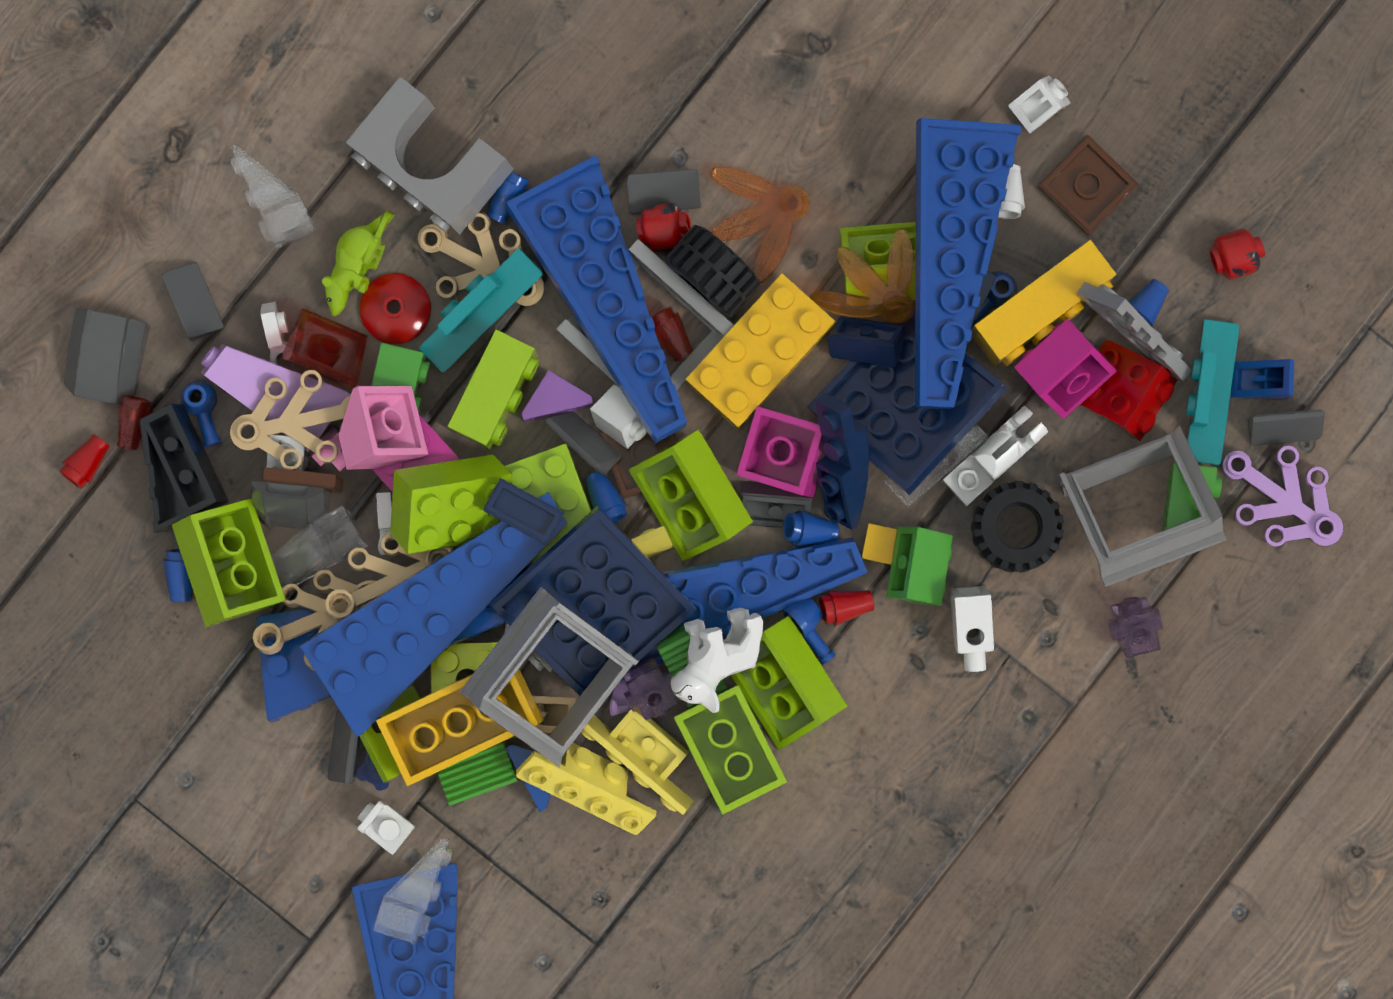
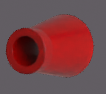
M93 434L87 442L62 461L64 466L60 469V474L80 489L86 483L91 484L110 446Z
M870 590L827 591V595L819 597V607L823 613L822 619L826 625L833 623L834 626H837L866 612L874 611V600Z

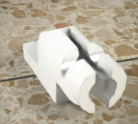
M1023 406L942 480L966 507L1048 433L1047 428L1041 422L1023 438L1016 434V430L1033 414L1026 406Z

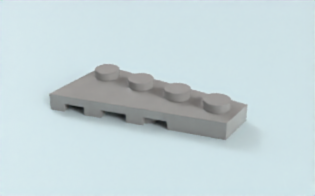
M1086 282L1083 283L1076 293L1083 301L1146 358L1162 365L1174 378L1181 381L1186 379L1191 369L1182 360L1184 355L1173 346L1167 344L1162 339V335L1152 328L1125 298L1118 296L1117 293L1104 284L1095 287Z

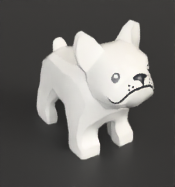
M741 607L727 611L728 620L731 622V629L726 640L723 639L720 628L705 629L704 621L696 619L684 623L685 631L690 635L687 656L688 664L671 678V688L676 698L692 704H702L712 713H716L719 711V701L715 691L720 680L749 668L753 669L756 666L760 640L763 634V620L757 613L750 615L749 610Z

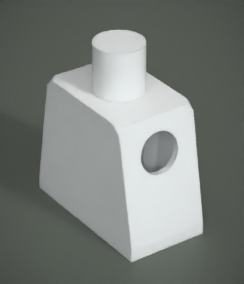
M986 586L950 588L954 647L957 653H964L966 672L986 670L985 652L994 651L991 594ZM974 628L979 630L977 636L973 638L967 637L969 630Z

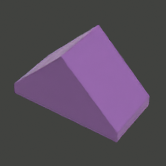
M548 370L524 408L522 417L524 422L527 423L590 408L594 405L592 396Z

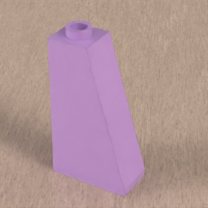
M221 344L218 349L213 346L201 361V364L205 366L201 371L203 375L252 411H254L264 396L267 381L271 378L282 379L287 385V394L283 399L276 401L265 421L280 418L301 385L300 378L303 373L225 344ZM311 376L306 377L305 385L308 388L317 386L318 379ZM323 381L321 389L312 394L301 413L341 405L342 401L351 394L338 386ZM273 383L269 388L270 394L274 396L280 395L283 391V386L280 383ZM331 422L304 429L319 438Z

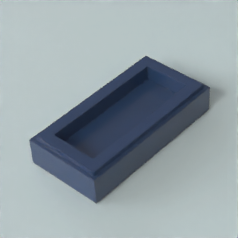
M501 478L483 509L489 515L545 545H548L564 515V512Z

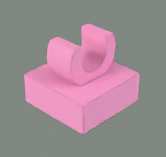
M332 427L320 439L322 441H331L337 446L338 456L332 464L340 472L346 465L343 452L341 451L339 431ZM329 445L323 446L320 450L321 457L325 459L332 457L334 453L333 447ZM309 450V453L312 456V458L321 467L324 464V462L320 461L317 458L316 453Z

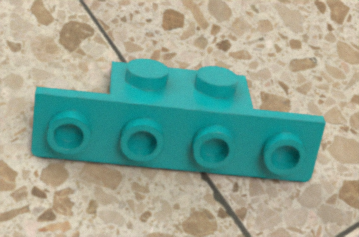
M518 248L494 273L487 275L485 278L479 274L465 288L469 294L460 303L454 299L443 309L440 315L444 319L437 325L439 328L419 349L441 372L447 371L543 275L542 270Z
M1207 319L1203 321L1198 359H1193L1190 380L1195 381L1194 394L1188 395L1185 412L1186 416H1190L1187 442L1197 463L1221 464L1240 328L1235 323Z

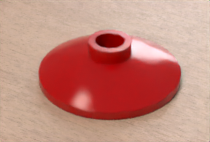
M400 273L386 274L372 281L365 294L363 293L360 301V317L364 327L374 338L387 344H403L412 341L424 331L431 315V303L425 288L414 278ZM392 301H398L401 305L400 311L396 314L388 312V305Z

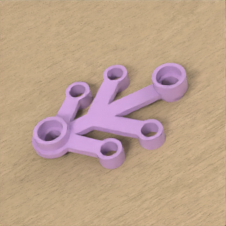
M1284 446L1276 453V461L1281 466L1285 490L1251 466V459L1246 453L1232 451L1223 458L1221 469L1227 478L1231 480L1243 478L1276 502L1260 506H1253L1251 504L1240 505L1234 514L1238 524L1248 526L1257 520L1295 515L1306 523L1288 528H1283L1280 525L1268 527L1264 532V540L1269 546L1277 547L1286 541L1310 538L1318 545L1328 546L1340 539L1343 533V523L1336 513L1329 510L1325 487L1329 476L1324 468L1313 467L1305 475L1307 485L1312 488L1314 511L1302 503L1296 468L1299 453L1296 448ZM1289 450L1293 453L1294 459L1291 463H1285L1282 460L1281 454L1283 451ZM1234 458H1239L1243 461L1244 467L1242 471L1237 472L1232 469L1231 462ZM1318 471L1322 474L1323 480L1321 484H1314L1311 481L1312 472ZM1243 508H1247L1252 512V519L1248 522L1240 518V511ZM1322 521H1327L1331 524V532L1327 535L1321 533L1319 529ZM1272 529H1277L1281 532V540L1277 543L1272 542L1269 538V533Z

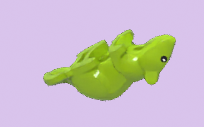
M385 211L368 225L349 229L339 239L336 247V265L331 277L325 276L322 279V283L325 286L326 300L332 316H337L344 310L349 293L353 288L364 294L367 291L369 278L364 275L368 269L376 270L385 249V244L381 242V236L386 226L395 216L391 211Z

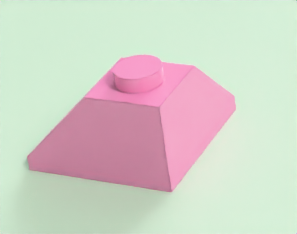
M357 386L353 388L338 435L347 470L376 469L428 455L412 386Z

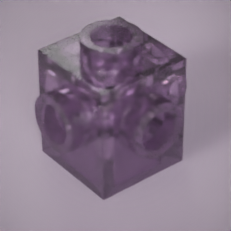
M1129 597L1122 600L1119 604L1111 605L1114 619L1108 620L1109 630L1113 641L1118 640L1126 658L1161 650L1157 631L1163 629L1161 616L1158 608L1152 609L1146 597Z
M653 656L633 666L623 677L629 691L623 694L633 713L640 709L645 721L652 717L659 718L666 715L673 706L678 704L672 693V676L669 670L662 673Z

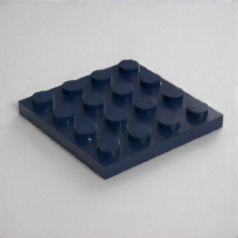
M903 303L886 321V323L907 326V333L897 365L895 367L849 361L807 407L818 417L815 400L823 393H827L850 405L853 419L866 425L869 462L910 495L1008 389L1000 380L965 353L962 363L964 369L954 408H916L915 311L906 303Z
M598 505L491 602L492 608L511 626L539 588L542 587L562 605L616 645H620L630 652L638 661L646 656L696 610L694 604ZM559 620L555 621L534 648L543 660L579 696L582 695L609 660V657Z

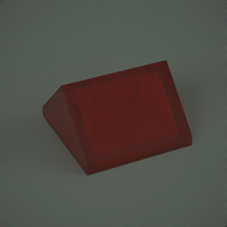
M302 308L280 359L307 371L315 370L321 377L345 387L355 388L359 380L367 335Z

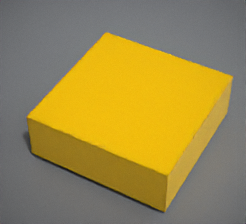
M869 523L861 556L862 559L891 565L897 529Z

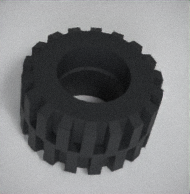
M694 225L665 256L668 266L723 316L729 318L760 287L757 276L746 263L718 237L701 226Z
M1023 481L1007 482L992 489L979 502L973 513V522L971 523L972 540L974 546H977L980 551V556L989 561L991 566L1010 573L1027 572L1046 563L1058 550L1064 530H1062L1064 519L1063 515H1060L1058 509L1060 506L1057 501L1054 502L1047 490L1038 488V485L1034 483L1028 484L1023 483ZM1022 506L1029 509L1036 517L1038 534L1035 540L1027 547H1009L998 537L996 522L1001 512L1006 508Z

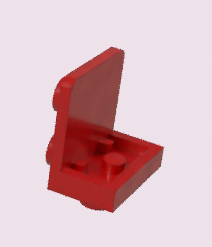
M1106 340L1099 348V352L1117 372L1083 401L1080 406L1116 423L1130 437L1141 442L1145 433L1149 432L1154 426L1156 415L1164 402L1171 398L1177 380L1162 365L1111 340Z

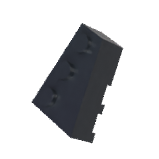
M170 404L140 419L145 465H148L150 487L148 488L149 498L152 499L155 520L153 521L154 533L168 532L173 529L172 524L189 515L214 509L229 501L193 423L182 404Z

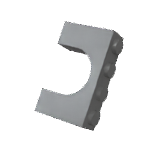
M399 77L346 141V144L354 151L351 158L366 170L372 166L379 171L380 174L377 178L392 191L397 186L406 193L403 199L420 212L423 207L432 213L429 219L444 232L451 228L460 235L514 168L505 157L478 138L460 162L446 175L435 179H419L408 174L404 161L406 146L410 138L435 107L425 95Z

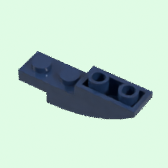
M823 393L815 400L818 415L817 421L823 439V450L826 454L816 463L819 476L818 482L825 505L824 511L832 522L840 523L853 530L858 526L868 481L869 446L866 425L853 419L850 405L827 393Z

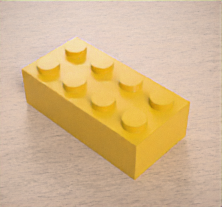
M1089 240L975 324L972 328V337L995 367L1001 362L1007 367L1027 351L1024 345L1032 341L1036 346L1053 331L1054 323L1058 320H1061L1062 323L1067 319L1071 320L1084 309V306L1081 304L1084 301L1076 294L1084 282L1095 287L1104 284L1111 289L1113 285L1110 281L1117 274L1094 243Z
M781 274L690 373L685 382L739 431L755 413L756 407L762 406L832 329L835 320L784 274Z
M518 669L497 696V699L536 726L544 720L520 669ZM473 674L376 720L407 786L515 736L481 712L460 692Z

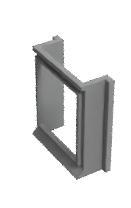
M637 239L628 249L636 271L640 267L645 270L711 330L706 338L670 376L672 383L675 384L676 390H678L690 373L734 325ZM572 314L556 330L615 382L589 339L581 333L583 330Z
M1180 426L1164 437L1068 474H1059L1060 489L1064 497L1068 496L1098 561L1099 575L1105 587L1226 541V536L1223 532L1222 514ZM1173 456L1201 517L1110 552L1082 490Z
M540 587L460 692L481 712L560 767L564 753L633 664L636 665L639 661L622 646L616 645ZM559 620L609 657V660L551 735L548 736L499 701L497 696L555 621Z

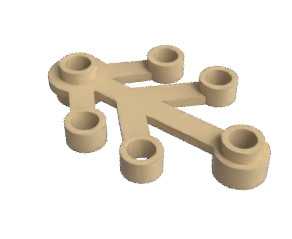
M478 212L468 224L469 230L476 235L482 256L448 239L447 231L444 232L435 224L426 225L419 231L418 243L424 251L429 253L441 251L476 269L456 277L444 276L440 278L436 283V291L441 297L449 298L454 296L459 290L465 289L479 274L485 278L501 266L489 230L491 221L485 213ZM476 217H482L485 221V227L482 230H477L473 225ZM508 229L501 233L499 243L503 249L509 252V256L518 248L522 250V236L519 231ZM434 232L437 235L438 240L435 245H429L426 242L427 233ZM508 233L514 234L517 238V242L513 247L505 243V236ZM542 277L532 285L531 294H523L516 301L518 304L530 306L541 300L545 291ZM444 280L452 282L453 291L451 293H445L442 290L441 285Z
M308 370L302 374L300 378L301 385L280 418L265 421L276 401L283 399L287 394L286 383L280 378H271L265 384V394L252 414L241 415L232 423L230 429L231 439L242 450L251 451L260 448L278 459L285 469L297 470L303 462L301 453L293 448L285 449L268 437L269 435L284 433L316 453L320 461L331 463L338 456L337 446L331 441H322L304 428L344 419L351 395L347 396L341 405L301 413L312 394L319 391L323 385L321 375L315 370ZM309 375L318 377V384L314 388H308L305 385V379ZM273 383H280L283 386V391L280 395L274 396L270 394L269 388ZM248 425L253 426L255 429L254 436L250 439L243 438L242 429ZM325 445L332 446L334 449L332 457L328 459L321 457L320 454L321 448ZM289 453H295L298 456V462L294 466H287L285 463V457Z
M390 533L385 534L381 539V548L386 555L396 556L402 554L419 561L408 567L369 555L363 548L352 549L348 554V563L353 570L364 571L366 569L386 577L352 593L342 589L332 591L325 601L327 613L335 620L343 619L354 612L356 607L375 599L433 563L435 557L444 556L454 549L446 547L407 554L400 545L394 550L387 549L385 543L389 539L394 538ZM356 554H362L366 557L362 565H355L352 562ZM338 601H344L348 604L344 612L340 613L334 610V605Z
M329 570L318 571L313 579L315 587L323 594H329L338 589L352 593L376 582L375 580H366L356 585L335 577ZM324 577H330L331 582L329 585L320 586V581ZM296 584L285 585L282 590L286 599L284 601L286 606L290 608L301 606L315 613L280 628L273 623L259 625L253 633L255 646L264 654H275L281 650L284 642L321 627L318 632L320 633L338 622V620L331 618L327 613L325 607L326 600L302 591ZM297 591L298 595L294 600H287L289 592ZM344 601L334 605V610L340 613L344 612L348 604ZM364 603V604H362V605L356 607L355 610H357V609H359L360 607L364 606L366 603ZM270 636H275L276 642L272 646H266V639ZM304 654V661L306 665L311 670L315 671Z

